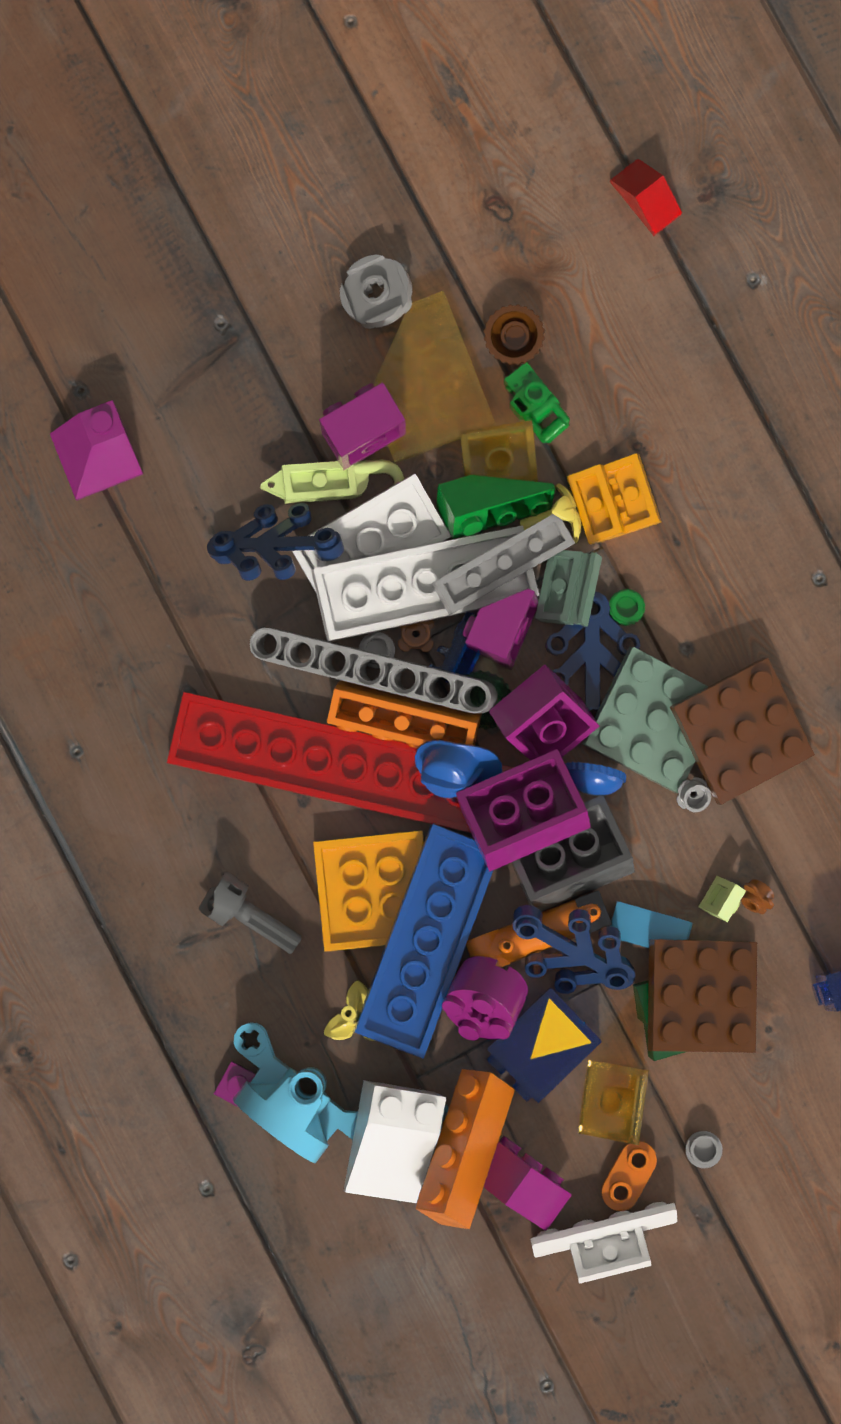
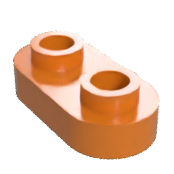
M635 1140L627 1143L621 1149L601 1187L602 1198L611 1209L626 1211L636 1204L657 1163L656 1153L649 1144ZM636 1153H641L645 1157V1162L640 1167L632 1164V1157ZM618 1186H624L627 1189V1195L623 1199L614 1197V1190Z

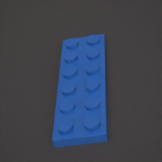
M430 825L353 1030L354 1033L424 1059L442 1011V1003L452 984L493 870L489 872L475 840L440 826Z

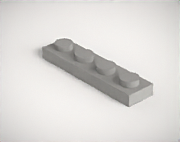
M552 514L431 584L448 614L451 615L570 547L575 542L562 519Z

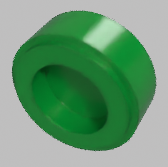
M632 589L619 590L612 596L609 602V615L621 626L636 624L645 612L644 599L638 592Z

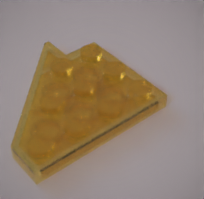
M444 291L412 302V306L405 313L374 382V386L382 382L384 383L406 421V435L387 445L394 464L495 426V420Z

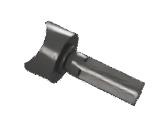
M225 872L218 885L210 888L199 906L201 913L221 926L229 919L231 920L235 917L244 925L289 954H292L302 939L301 935L249 901H245V894L249 885L231 873Z

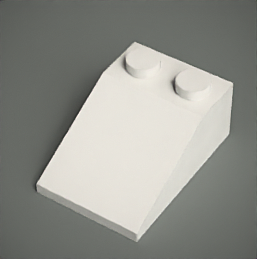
M364 1080L343 1191L416 1203L440 1135L446 1097L432 1091Z

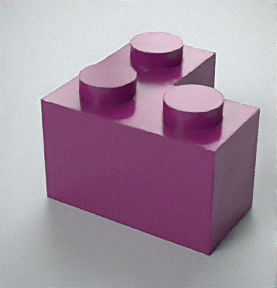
M503 1135L501 1140L498 1141L484 1188L506 1206L547 1231L572 1194L560 1186L564 1181L562 1177L548 1167H545L541 1172L544 1166L527 1153L523 1157L519 1156L518 1153L522 1148Z

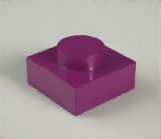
M231 1061L214 1095L237 1106L233 1098L246 1081L251 1083L256 1073Z

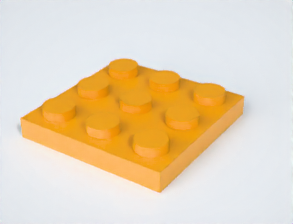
M422 831L313 842L324 952L386 945L424 844Z

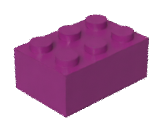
M558 749L456 793L461 811L489 872L591 828L588 811Z

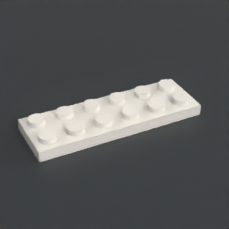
M523 525L312 569L311 572L327 642L479 610L482 607L526 589L535 591L538 597L539 593L533 568L449 615L431 584L524 531Z

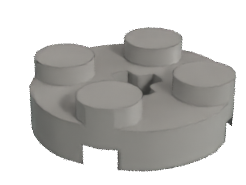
M370 255L355 262L347 271L349 276L346 278L344 285L341 284L340 300L350 317L364 328L372 329L389 325L410 310L412 306V282L407 271L396 260L387 259L383 255ZM378 284L380 288H384V291L378 298H368V295L373 292V285Z

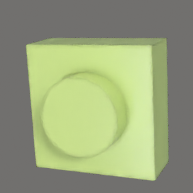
M716 876L699 908L710 915L728 922L732 914L738 909L740 900L746 890L733 882Z

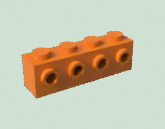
M340 680L333 691L327 723L336 725L339 729L349 732L361 731L369 733L381 740L405 742L417 749L425 742L432 740L475 746L482 713H469Z
M461 1070L423 1187L419 1194L415 1209L441 1225L470 1229L515 1091L514 1088L491 1072Z

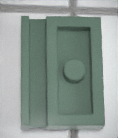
M563 550L547 559L535 619L546 623L578 624L588 627L602 556L593 552L588 554L581 551Z

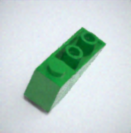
M469 475L438 484L436 507L452 539L462 536H472L482 530L495 526H506L515 520L537 516L551 510L555 486L552 483Z

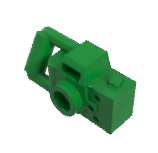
M527 362L504 379L505 389L514 396L510 403V409L519 420H524L542 443H551L570 426V418L560 406L558 399ZM517 403H519L522 406V408L525 410L524 412H522L519 409V407L516 405ZM555 413L557 418L543 430L539 424Z

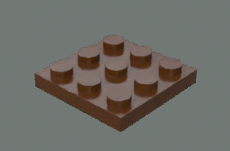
M768 657L762 658L670 706L718 805L732 800L815 755Z
M649 939L647 1051L756 1053L757 942Z

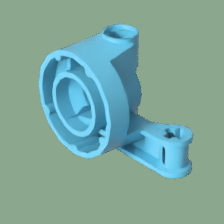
M248 1023L237 1029L234 1035L235 1048L240 1054L260 1068L251 1083L246 1081L233 1098L234 1103L244 1113L288 1148L312 1163H316L329 1146L327 1141L337 1129L353 1140L358 1111L344 1110L331 1100L325 1093L327 1080L321 1070L315 1067H307L297 1072L293 1068L288 1067L275 1056L267 1030L258 1023ZM256 1030L259 1033L257 1040L261 1044L259 1047L253 1045L247 1049L244 1046L246 1039L242 1035L244 1032L252 1033ZM309 1077L313 1079L317 1085V1092L312 1095L304 1093L299 1085L301 1078Z

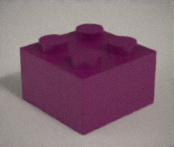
M383 382L377 386L370 383L355 392V399L344 405L341 401L337 402L322 412L324 417L319 419L322 435L343 470L406 435L405 418Z
M546 664L489 710L504 737L529 760H533L558 749L561 757H563L600 727L583 700Z

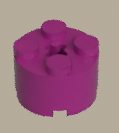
M476 956L466 959L457 971L442 1003V1008L447 1016L459 1027V1034L472 1041L477 1040L479 1037L485 1039H507L512 1032L528 993V986L524 978L515 969L509 966L506 971L496 966L498 960L490 957Z

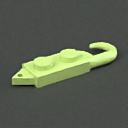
M383 459L359 461L343 470L338 461L282 465L281 471L263 482L260 488L284 499V504L353 499L364 493L370 474H388L393 478L394 485L402 481L404 476L398 465ZM272 483L274 487L270 488L268 487V484Z

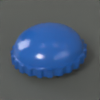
M581 762L565 763L577 790L589 795L601 796L612 794L619 790L622 784L626 782V774L611 767Z

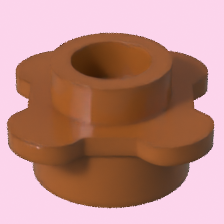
M433 620L400 626L401 639L398 641L399 648L404 652H408L410 649H421L423 652H429L434 645V642L431 640V629L434 627ZM414 631H418L420 635L418 637H414L412 633Z
M756 879L745 883L743 889L746 892L741 902L748 910L754 913L765 914L766 909L771 910L774 907L772 902L775 897L774 893L765 883Z

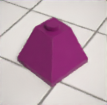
M113 400L78 413L50 433L76 501L143 475Z
M530 589L523 590L480 608L476 617L470 616L463 632V636L467 637L465 643L468 648L512 670L537 611L539 601L535 591Z

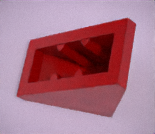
M636 159L610 179L613 187L653 236L682 215V211L664 176L640 159Z

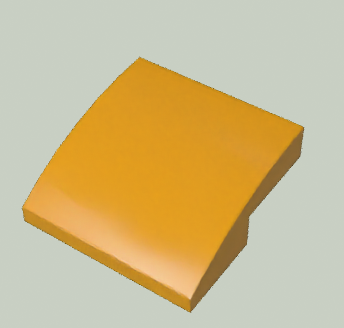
M637 453L567 476L590 545L662 522L640 455Z

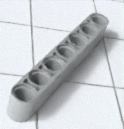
M261 628L256 630L250 639V649L253 655L258 659L469 713L488 712L497 702L498 694L496 688L485 680L281 629ZM268 635H273L277 642V647L271 654H268L264 649V641ZM304 643L308 644L311 649V656L305 663L301 662L298 657V649ZM337 652H341L346 659L344 668L339 672L332 666V658ZM372 660H375L380 666L379 677L375 680H371L366 673V667ZM406 669L412 670L415 675V683L410 689L404 688L401 684V675ZM443 677L449 681L451 686L450 692L445 698L439 697L435 690L437 681ZM477 686L481 687L486 694V700L480 707L474 706L470 699L471 691Z

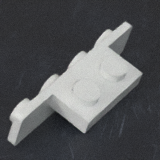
M656 1202L646 1206L645 1210L634 1213L629 1211L616 1212L610 1215L609 1219L598 1222L583 1220L574 1224L573 1228L561 1231L547 1229V1231L544 1230L538 1233L537 1237L530 1239L534 1257H541L570 1249L579 1284L651 1266V1260L643 1231L676 1223L677 1210L675 1203Z

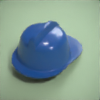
M432 740L421 745L415 755V764L421 774V783L430 792L443 798L457 797V792L503 773L502 763L497 755L479 746Z

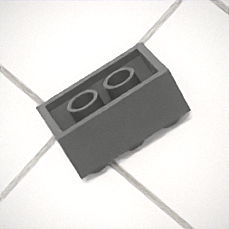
M603 795L584 803L588 811L591 828L511 862L529 905L535 906L543 912L635 872L633 857Z

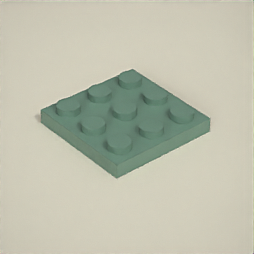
M629 647L594 717L600 727L586 737L582 745L660 786L678 793L679 785L687 779L696 760L670 706L708 686L635 647Z

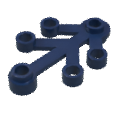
M297 503L291 506L288 510L289 518L274 526L278 521L275 508L270 504L259 506L254 511L255 519L235 532L221 531L215 534L207 544V551L210 557L220 564L232 563L238 569L241 578L246 581L259 577L262 570L256 557L245 556L242 552H256L272 568L277 579L285 580L295 574L296 568L290 556L280 555L277 551L314 550L319 560L332 561L342 555L344 545L340 534L332 528H322L314 536L284 537L298 527H304L311 522L312 515L308 505ZM274 526L273 528L263 533L259 537L250 538L263 528H270Z
M595 591L593 603L598 606V613L596 615L590 614L588 627L578 624L565 625L558 633H553L546 639L545 648L551 655L558 656L563 654L568 648V641L584 627V643L558 669L552 671L555 674L561 675L563 682L568 685L569 678L585 663V705L589 711L594 710L597 712L600 707V664L613 677H615L621 665L600 643V628L617 643V650L623 656L627 653L623 648L624 639H631L634 642V647L640 649V640L634 634H627L609 616L610 605L607 598L600 592ZM553 638H559L563 642V648L560 651H556L551 647V640Z
M523 905L514 911L513 930L520 938L533 939L536 937L562 952L544 955L541 953L529 954L525 958V972L527 975L535 978L541 977L550 968L586 965L593 969L573 972L569 969L559 970L555 974L554 987L562 994L574 992L576 985L602 983L607 988L621 990L634 983L635 969L627 958L621 956V933L617 928L612 926L603 927L598 933V945L602 950L606 951V959L594 953L590 934L591 916L587 911L576 909L568 916V928L575 934L576 942L542 924L543 914L537 907Z

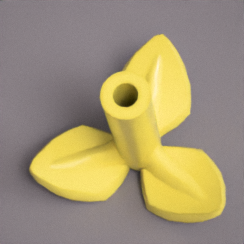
M556 484L555 488L562 497L555 502L552 509L537 516L520 520V525H523L524 530L554 514L562 519V521L565 520L571 524L573 540L576 544L581 533V519L576 511V503L566 487Z
M355 981L351 985L346 996V1004L348 1006H345L341 1010V1014L335 1015L328 1022L324 1030L325 1036L334 1040H343L352 1036L368 993V989L362 982ZM364 1037L367 1040L375 1041L370 1038Z

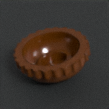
M510 304L508 307L502 306L500 310L494 312V315H490L489 321L485 324L484 341H486L485 346L489 349V353L494 355L496 360H501L503 364L520 365L521 363L528 362L530 359L533 360L534 356L540 353L539 350L543 347L542 343L545 340V329L542 327L543 322L539 320L540 317L535 315L532 309L529 310L526 306L521 307L519 304H516V306Z

